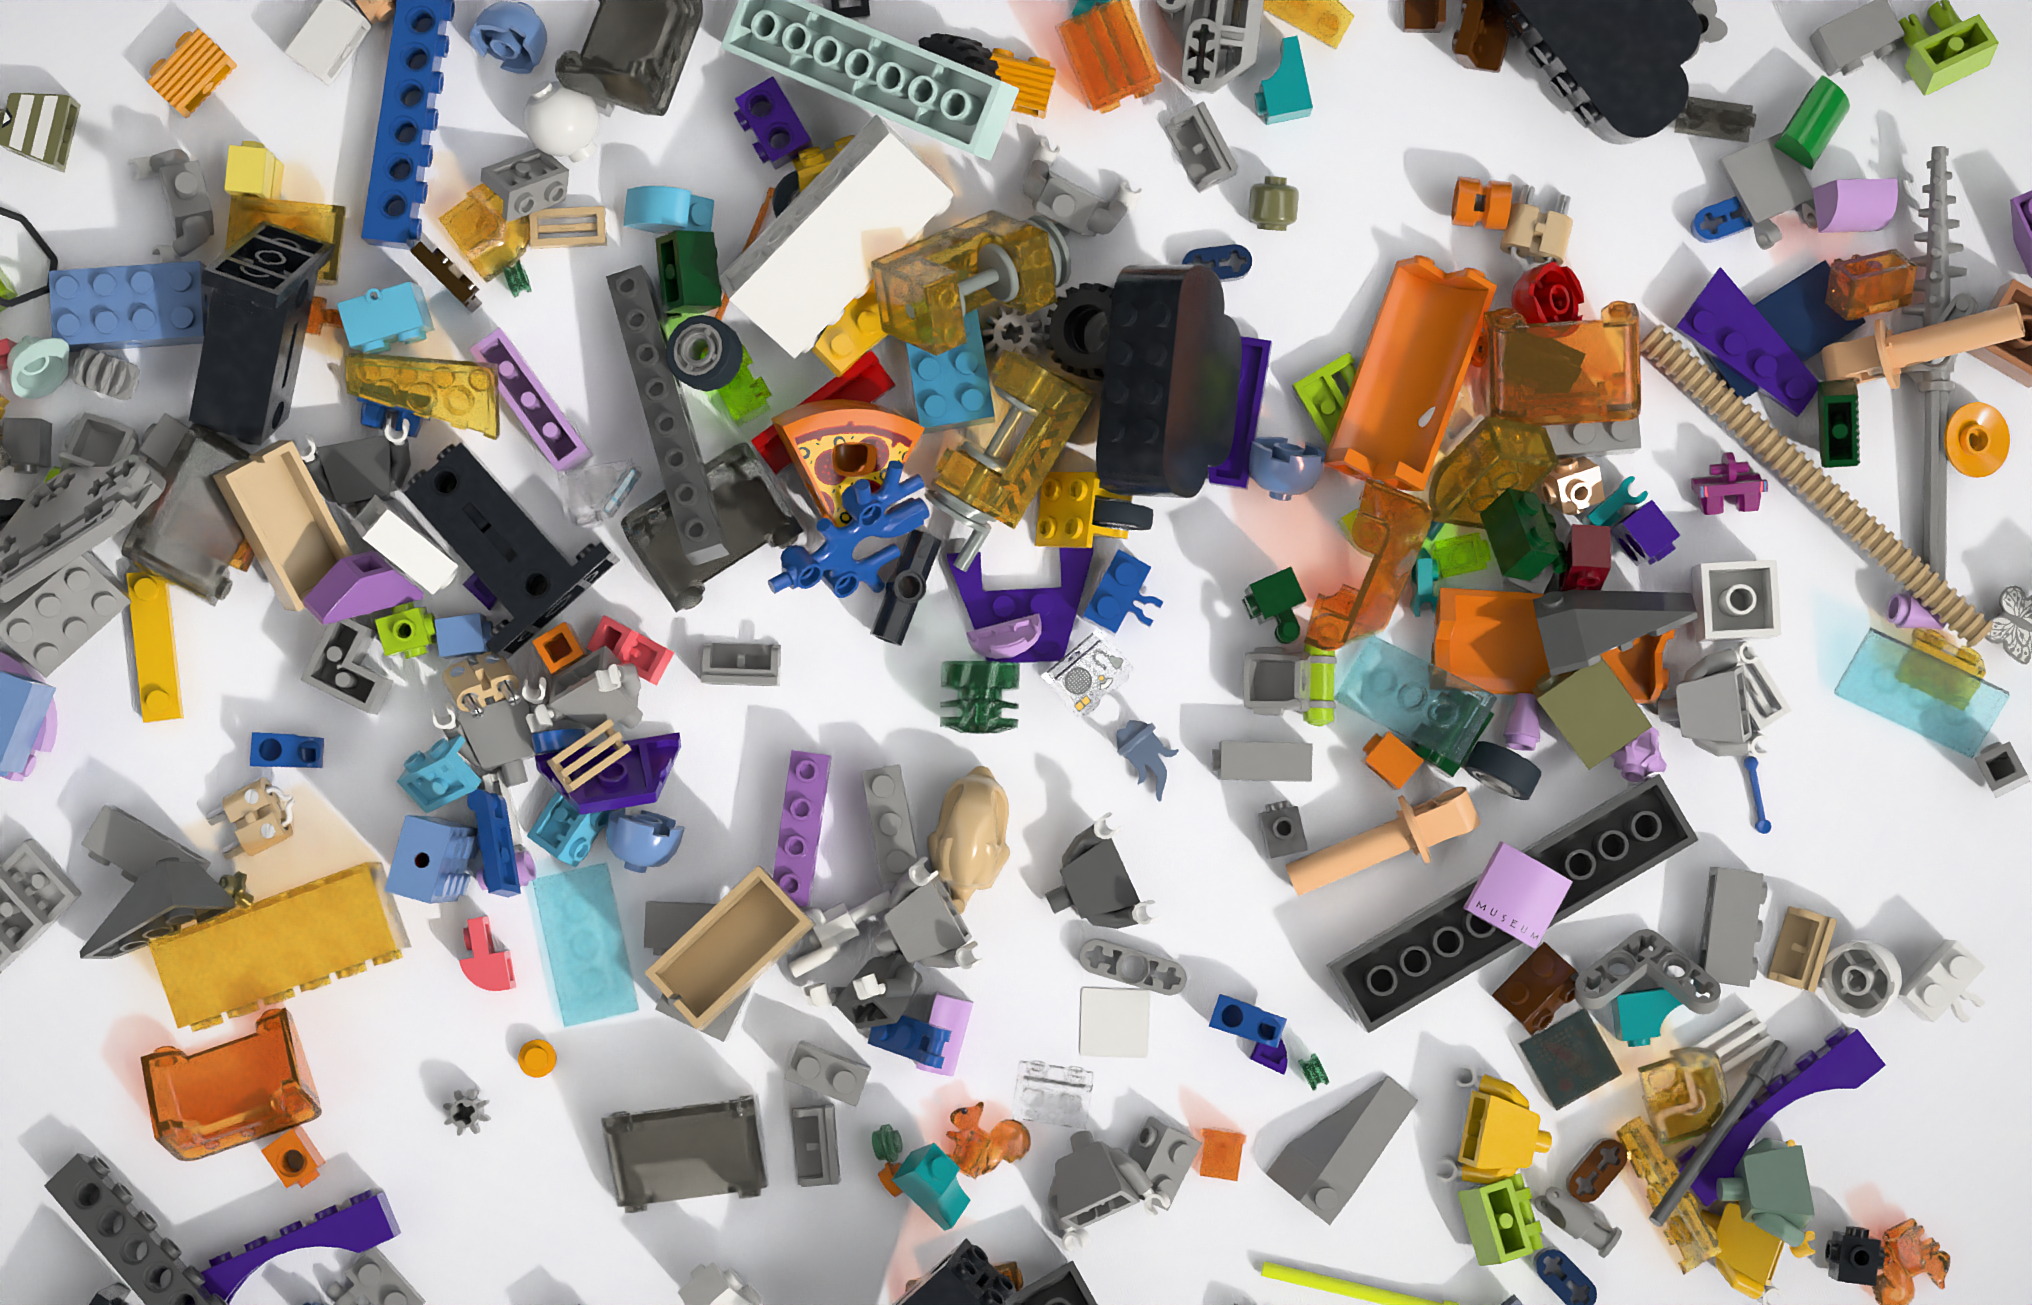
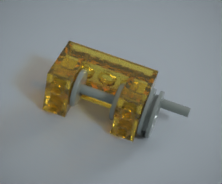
M990 210L871 261L882 331L937 356L967 342L963 318L965 314L997 301L1028 315L1057 302L1055 288L1066 284L1071 275V258L1068 246L1063 238L1068 235L1069 228L1060 223L1053 224L1044 216L1034 215L1027 220L1020 221L995 210Z
M1017 345L1012 353L1005 349L992 370L994 374L998 375L994 382L996 393L1012 404L988 447L985 449L970 441H965L963 444L959 442L955 450L947 447L934 469L935 472L940 474L938 478H933L931 482L932 487L936 490L929 489L924 493L925 498L934 506L974 529L953 564L964 572L968 570L992 529L987 521L996 522L998 520L1015 530L1094 395L1093 390ZM1027 413L1035 418L1007 463L999 456L1022 417Z

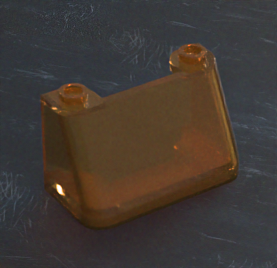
M1612 301L1601 309L1600 319L1527 324L1525 318L1513 308L1503 307L1495 311L1483 312L1480 393L1490 421L1497 426L1514 428L1626 421L1637 418L1641 414L1642 399L1639 311L1635 302Z
M1366 478L1359 495L1360 504L1351 534L1353 541L1359 548L1375 555L1360 590L1343 583L1340 590L1334 595L1325 597L1324 594L1318 593L1311 609L1303 643L1320 650L1333 651L1376 636L1386 629L1431 526L1432 511L1427 502Z
M286 1007L263 1012L261 1017L255 1022L256 1033L189 1056L174 1046H161L155 1049L153 1053L140 1057L154 1139L177 1160L186 1162L200 1160L311 1122L322 1114L319 1095L293 1016Z

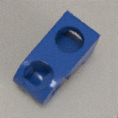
M252 732L250 766L323 768L324 738L298 736L295 734Z
M1219 994L1208 1027L1278 1048L1287 1018L1264 1011L1257 1006L1227 995Z

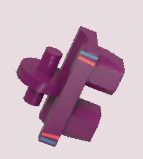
M1723 452L1720 464L1709 465L1710 475L1720 476L1691 478V489L1698 495L1700 510L1704 515L1724 513L1725 495H1735L1736 509L1738 511L1752 512L1759 510L1761 492H1768V481L1766 479L1762 480L1758 472L1748 473V461L1736 462L1733 452Z

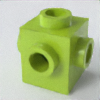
M413 602L392 607L393 615L375 619L385 656H395L404 653L405 659H410L427 654L426 646L437 644L434 636L436 635L435 616L432 612L428 613L426 607L415 608ZM409 626L411 627V634H410V636H409V634H408V627H409Z

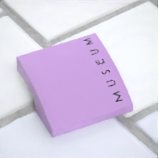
M1500 841L1463 908L1490 925L1501 929L1524 944L1536 949L1573 882L1530 856Z

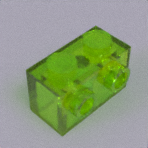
M743 343V359L738 373L730 383L717 390L738 427L771 410L766 399L772 396L762 376L754 379L747 367L754 362ZM708 350L701 354V359L707 355Z

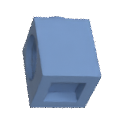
M476 613L434 619L439 657L451 659L490 652V648L485 643L492 638L489 633L494 627L492 621L486 620L485 615Z

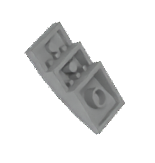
M33 839L24 841L0 866V974L83 894Z

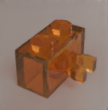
M1896 248L1865 256L1855 254L1852 255L1851 259L1844 261L1841 258L1834 259L1833 263H1831L1825 303L1846 321L1858 320L1864 316L1880 312H1890L1896 308L1909 306L1912 300L1917 265Z

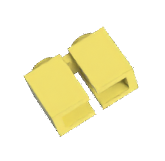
M242 141L241 146L229 145L224 190L241 205L279 209L284 164L273 155V152L265 148L263 143Z

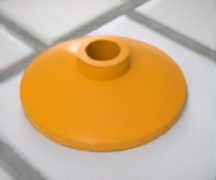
M1974 402L1959 407L1951 415L1944 432V448L1952 466L1965 476L1981 478L1995 473L2003 465L2010 448V433L2006 420L1996 408L1986 403Z

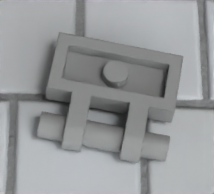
M377 1246L372 1247L344 1273L354 1284L353 1287L346 1292L336 1281L325 1291L335 1302L333 1305H358L355 1300L362 1294L372 1305H424L426 1303L425 1299Z

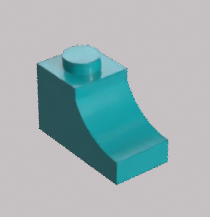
M1298 35L1282 39L1279 68L1272 77L1262 80L1259 86V93H1254L1258 116L1264 115L1266 125L1310 117L1313 110Z
M1663 987L1622 992L1611 1001L1616 1039L1627 1041L1628 1047L1650 1045V1038L1661 1037L1660 1027L1667 1015L1682 1005V1003Z
M935 1143L911 1151L891 1179L944 1231L954 1227L971 1201L962 1190L956 1177L961 1168Z

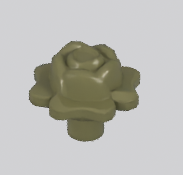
M238 871L234 876H222L218 884L235 900L236 905L245 909L249 908L254 900V896L246 892L247 874Z

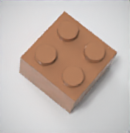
M2012 279L1999 287L1987 310L2017 303L2023 319L2025 337L1966 352L2025 387L2030 388L2032 387V289Z

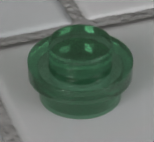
M890 1124L881 1125L880 1130L873 1131L872 1146L876 1158L879 1161L896 1162L898 1153H901L903 1150L899 1131L893 1130Z

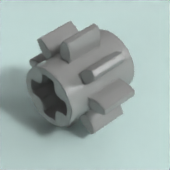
M475 1088L469 1092L468 1097H464L463 1093L457 1090L454 1092L456 1102L454 1104H443V1108L450 1111V1118L444 1124L449 1125L453 1123L457 1126L458 1136L463 1135L468 1127L476 1135L480 1132L478 1122L491 1120V1116L484 1114V1106L488 1105L490 1100L480 1101L476 1098L477 1089ZM464 1106H473L475 1112L470 1115V1118L465 1117L462 1119L459 1112L464 1109Z

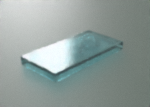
M1872 627L1869 628L1834 689V695L1971 759L1975 756L2010 698L2009 691Z
M1371 634L1334 700L1459 765L1495 704L1497 697Z
M608 863L596 864L532 880L564 1028L639 1011Z

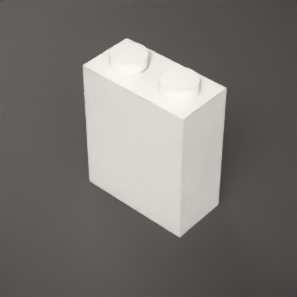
M376 494L351 522L352 526L366 542L433 595L438 589H445L456 575L454 570L458 565L448 553Z

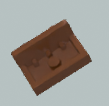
M1463 0L1461 6L1463 20L1460 30L1457 29L1453 35L1452 51L1466 69L1499 73L1510 36L1503 26L1505 19L1495 6L1494 0Z
M1543 942L1491 996L1530 1035H1533L1537 1030H1543L1551 1023L1554 1013L1564 1003H1570L1575 999V983L1579 973L1546 942Z

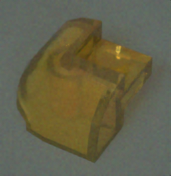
M482 183L466 193L467 198L438 219L475 270L488 283L515 264L527 252L526 248L530 240V220L528 215L507 222L502 217L504 200Z
M1684 1047L1670 1050V1058L1637 1068L1644 1093L1642 1100L1652 1128L1663 1147L1698 1137L1712 1129L1711 1125L1721 1115L1724 1104H1728V1090L1719 1056L1708 1048Z

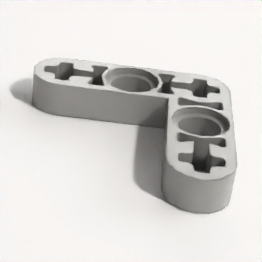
M1649 929L1634 932L1577 977L1574 996L1576 1002L1581 1007L1589 1010L1604 1007L1645 974L1689 1010L1697 1014L1704 1015L1714 1012L1719 1006L1721 995L1720 984L1659 933ZM1640 946L1645 948L1643 951L1639 953ZM1620 963L1626 965L1630 971L1625 975H1616L1609 970V967ZM1674 965L1682 968L1685 974L1680 977H1670L1664 972V969ZM1598 986H1599V993H1597L1596 991H1593V990H1594L1595 988H1597ZM1587 987L1592 991L1587 993L1585 992V988ZM1696 992H1698V993L1701 994L1702 996L1697 997V996H1696ZM1707 992V993L1710 994V996H1709V998H1708L1707 996H1705V995H1703V994H1705V993Z

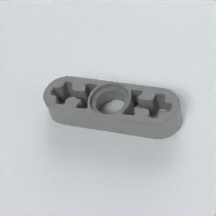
M1099 939L1086 942L1079 953L1082 967L1095 975L1168 996L1178 994L1186 985L1187 976L1185 970L1181 965L1171 960ZM1096 946L1103 947L1102 954L1112 958L1114 956L1113 950L1121 951L1122 953L1116 961V974L1108 973L1107 971L1111 965L1104 962H1099L1097 968L1090 966L1091 960L1085 957L1087 950L1094 951ZM1130 956L1140 958L1144 964L1143 973L1134 979L1126 977L1122 972V963ZM1150 961L1158 962L1154 970L1166 973L1169 967L1175 968V975L1180 977L1179 983L1171 984L1170 989L1163 988L1164 982L1155 977H1152V985L1144 983L1150 973Z

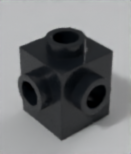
M1846 1226L1845 1232L1833 1231L1832 1240L1827 1241L1825 1248V1260L1829 1263L1828 1277L1838 1282L1876 1287L1878 1269L1881 1270L1883 1268L1885 1251L1884 1247L1881 1246V1240L1870 1236V1229Z

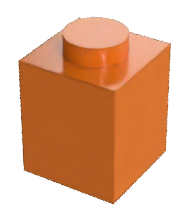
M565 621L532 641L550 673L553 675L560 673L589 655L571 624Z

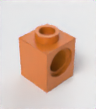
M1390 731L1385 732L1382 737L1375 733L1362 748L1366 755L1361 762L1394 790H1400L1424 762L1421 757Z
M301 1125L292 1128L261 1150L286 1188L297 1183L300 1188L305 1187L320 1176L317 1169L326 1163ZM291 1150L299 1151L304 1158V1164L300 1170L292 1168L288 1162V1155Z

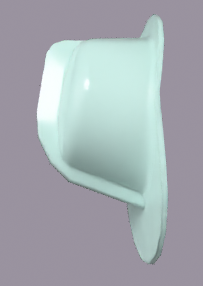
M28 335L24 336L22 341L11 349L7 358L13 392L21 398L36 399L52 393L62 385L67 377L70 349L68 343L62 338L44 339L39 337L31 338Z

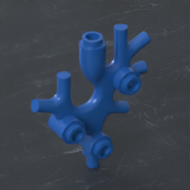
M892 460L888 463L882 485L876 492L871 493L870 483L865 479H860L854 485L847 487L841 496L842 506L852 517V520L843 527H836L828 518L820 519L817 522L816 528L824 536L825 542L812 554L802 546L791 545L787 547L780 557L782 573L767 581L770 590L776 594L787 587L793 590L798 587L808 589L822 580L838 598H845L851 595L857 589L859 582L866 583L874 593L882 592L885 588V582L877 572L883 565L901 556L898 546L892 543L859 560L853 559V550L860 541L867 537L894 538L924 525V520L930 517V513L926 503L920 497L916 499L910 497L885 512L891 504L924 488L921 476L915 474L899 483L904 465L899 461Z

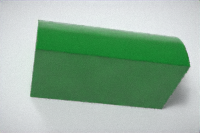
M1822 75L1809 89L1774 144V147L1809 170H1812L1849 112L1850 102L1844 91L1832 80Z

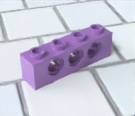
M791 750L773 879L798 906L809 907L811 904L832 756Z

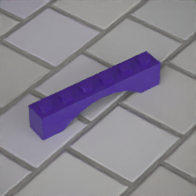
M1842 1026L1836 1028L1824 1038L1826 1044L1816 1052L1809 1050L1801 1055L1794 1062L1796 1066L1794 1070L1786 1076L1781 1073L1772 1078L1765 1087L1767 1091L1756 1100L1753 1098L1688 1189L1699 1204L1708 1207L1718 1199L1716 1191L1717 1179L1734 1177V1168L1743 1157L1744 1152L1748 1150L1750 1143L1761 1127L1778 1111L1795 1100L1816 1092L1832 1089H1857L1886 1066L1858 1029L1852 1027L1844 1029ZM1711 1126V1127L1705 1132V1135H1706V1136L1708 1135V1133L1710 1132V1130L1713 1128V1126ZM1701 1143L1696 1147L1694 1144H1690L1675 1156L1677 1162L1670 1168L1677 1176Z
M371 1189L349 1198L352 1205L338 1211L335 1204L315 1213L317 1221L303 1226L301 1220H298L280 1228L281 1237L268 1242L264 1235L244 1244L246 1252L233 1257L231 1252L228 1251L208 1260L211 1267L200 1272L206 1279L203 1286L211 1295L213 1293L218 1294L230 1305L236 1292L248 1277L265 1262L278 1255L310 1247L342 1248L361 1253L395 1238L402 1232L385 1192L383 1191L373 1196ZM189 1298L185 1305H195L194 1298Z

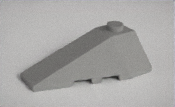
M1387 1076L1351 1100L1349 1104L1320 1121L1318 1125L1302 1136H1298L1288 1143L1265 1174L1330 1226L1354 1195L1418 1099Z

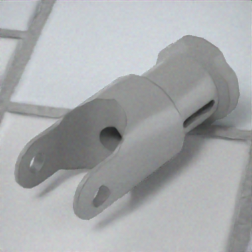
M1555 1186L1549 1187L1545 1195H1540L1535 1199V1207L1540 1213L1574 1239L1581 1238L1596 1248L1598 1255L1602 1258L1610 1254L1622 1235L1620 1228L1617 1226L1614 1228L1610 1227L1597 1218L1595 1211ZM1552 1192L1556 1193L1558 1197L1554 1198ZM1541 1202L1545 1203V1208L1541 1206Z

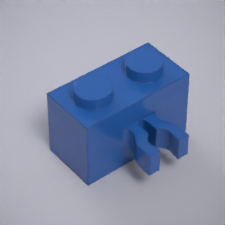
M1118 549L1082 615V619L1114 637L1129 612L1133 613L1140 623L1150 628L1154 620L1146 617L1143 614V610L1135 606L1133 602L1137 601L1144 606L1152 604L1159 609L1161 608L1164 601L1154 596H1142L1139 592L1152 567Z

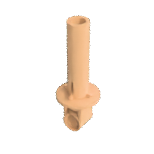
M2017 303L1895 335L1891 328L1888 330L1882 318L1877 319L1874 322L1875 335L1848 342L1833 343L1821 350L1826 381L1852 379L1858 385L1885 377L1892 390L1900 388V368L2025 337V329Z
M1466 787L1452 788L1414 807H1411L1405 797L1401 795L1397 797L1402 809H1397L1396 811L1398 818L1286 864L1288 875L1297 895L1300 896L1411 849L1415 855L1421 853L1425 864L1430 863V846L1454 836L1466 834L1481 824Z

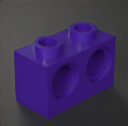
M774 76L734 98L738 110L733 112L744 132L749 129L753 132L757 142L752 144L763 164L770 161L773 168L777 170L792 161V159L799 157L798 152L813 147L811 138ZM759 102H767L771 105V110L766 116L757 117L752 114L753 106ZM779 133L787 134L790 137L789 144L782 149H777L770 145L771 139Z
M1653 500L1636 508L1610 529L1611 535L1636 566L1646 561L1650 566L1656 561H1661L1676 549L1672 542L1681 536Z

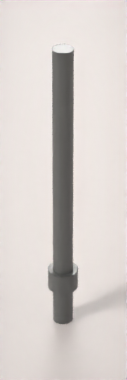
M1774 1040L1760 1061L1756 1060L1746 1073L1748 1078L1649 1216L1648 1219L1658 1227L1663 1226L1760 1087H1766L1775 1074L1773 1069L1788 1049L1783 1042Z

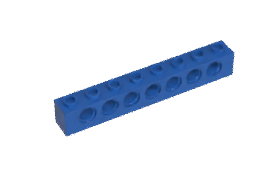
M397 0L361 236L369 245L411 250L414 247V241H419L421 238L422 219L418 218L420 204H425L427 199L428 184L423 181L425 168H430L433 160V146L429 145L431 131H436L438 126L439 111L434 107L436 94L441 95L444 86V73L440 72L442 58H447L450 40L449 36L445 34L447 21L452 22L454 18V0ZM421 19H432V25L429 30L425 32L416 31V25ZM419 54L427 56L423 67L419 69L410 68V62L413 57ZM412 91L421 92V99L417 104L412 106L405 105V98L408 93ZM407 127L416 128V134L411 141H399V136L403 129ZM404 163L410 164V172L405 178H394V171L397 166ZM396 200H403L405 202L403 212L397 216H390L388 214L390 204Z

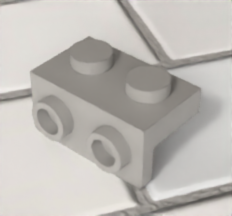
M1150 1116L1145 1125L1140 1129L1137 1141L1129 1156L1141 1166L1153 1182L1151 1187L1153 1191H1163L1169 1196L1171 1206L1202 1142ZM1143 1195L1139 1196V1199L1145 1200ZM1152 1198L1153 1205L1166 1211L1169 1210L1170 1206L1165 1208L1158 1198Z

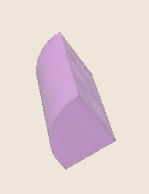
M1897 178L1834 180L1813 188L1818 233L1880 231L1885 228L1891 221L1897 207Z
M937 992L929 1023L952 1031L950 1040L945 1042L941 1056L945 1057L942 1069L918 1062L916 1069L945 1076H954L974 1002Z

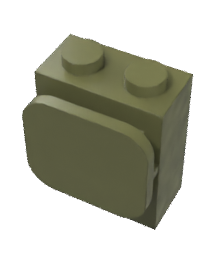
M1601 654V662L1592 666L1551 676L1550 671L1545 673L1537 680V686L1532 689L1539 704L1588 770L1652 727L1646 715Z

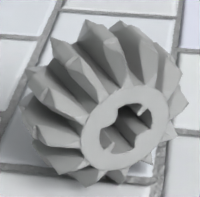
M1016 303L1012 304L1011 314L1009 315L1006 314L1003 306L997 307V314L1000 319L998 320L993 316L987 315L985 322L993 329L986 328L981 330L982 338L991 339L983 345L984 352H991L997 349L992 361L997 364L1003 356H1007V368H1013L1014 357H1018L1023 366L1028 365V357L1025 352L1037 357L1040 354V350L1032 343L1044 342V335L1034 332L1042 327L1041 320L1038 319L1028 323L1033 314L1032 309L1027 308L1022 316L1018 315L1019 307ZM1012 328L1014 333L1021 331L1023 335L1019 334L1018 343L1013 344L1011 339L1004 341L1002 337H1006L1007 329Z
M85 348L81 350L79 358L75 360L71 378L78 385L124 401L131 399L133 391H136L141 371L137 365L91 348Z

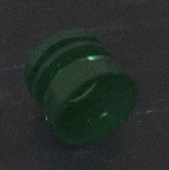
M996 661L941 662V688L958 691L957 699L940 702V708L957 710V716L940 717V727L950 728L962 734H998L1007 730L1018 729L1019 719L1002 718V711L1019 710V704L1002 700V693L1019 690L1020 664Z

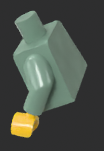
M1763 1138L1744 1152L1743 1157L1734 1168V1177L1717 1179V1197L1719 1201H1739L1741 1218L1745 1222L1754 1223L1756 1227L1789 1244V1249L1795 1257L1803 1258L1815 1254L1816 1251L1811 1249L1807 1243L1815 1240V1233L1813 1231L1803 1232L1801 1230L1805 1229L1815 1216L1802 1145H1796L1793 1139L1782 1142L1771 1138Z

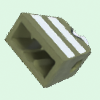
M10 93L6 108L0 109V146L14 154L65 173L81 104L68 95Z

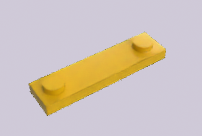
M166 569L126 573L128 593L132 601L130 603L143 723L184 719L168 572Z

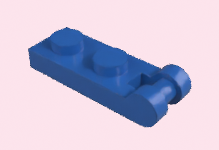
M476 789L468 795L467 805L476 814L478 826L477 844L482 851L484 864L482 876L489 894L507 898L521 894L506 800L501 795Z
M902 1014L897 1023L871 1027L867 1044L915 1060L921 1064L942 1069L945 1057L941 1056L945 1042H949L952 1031Z

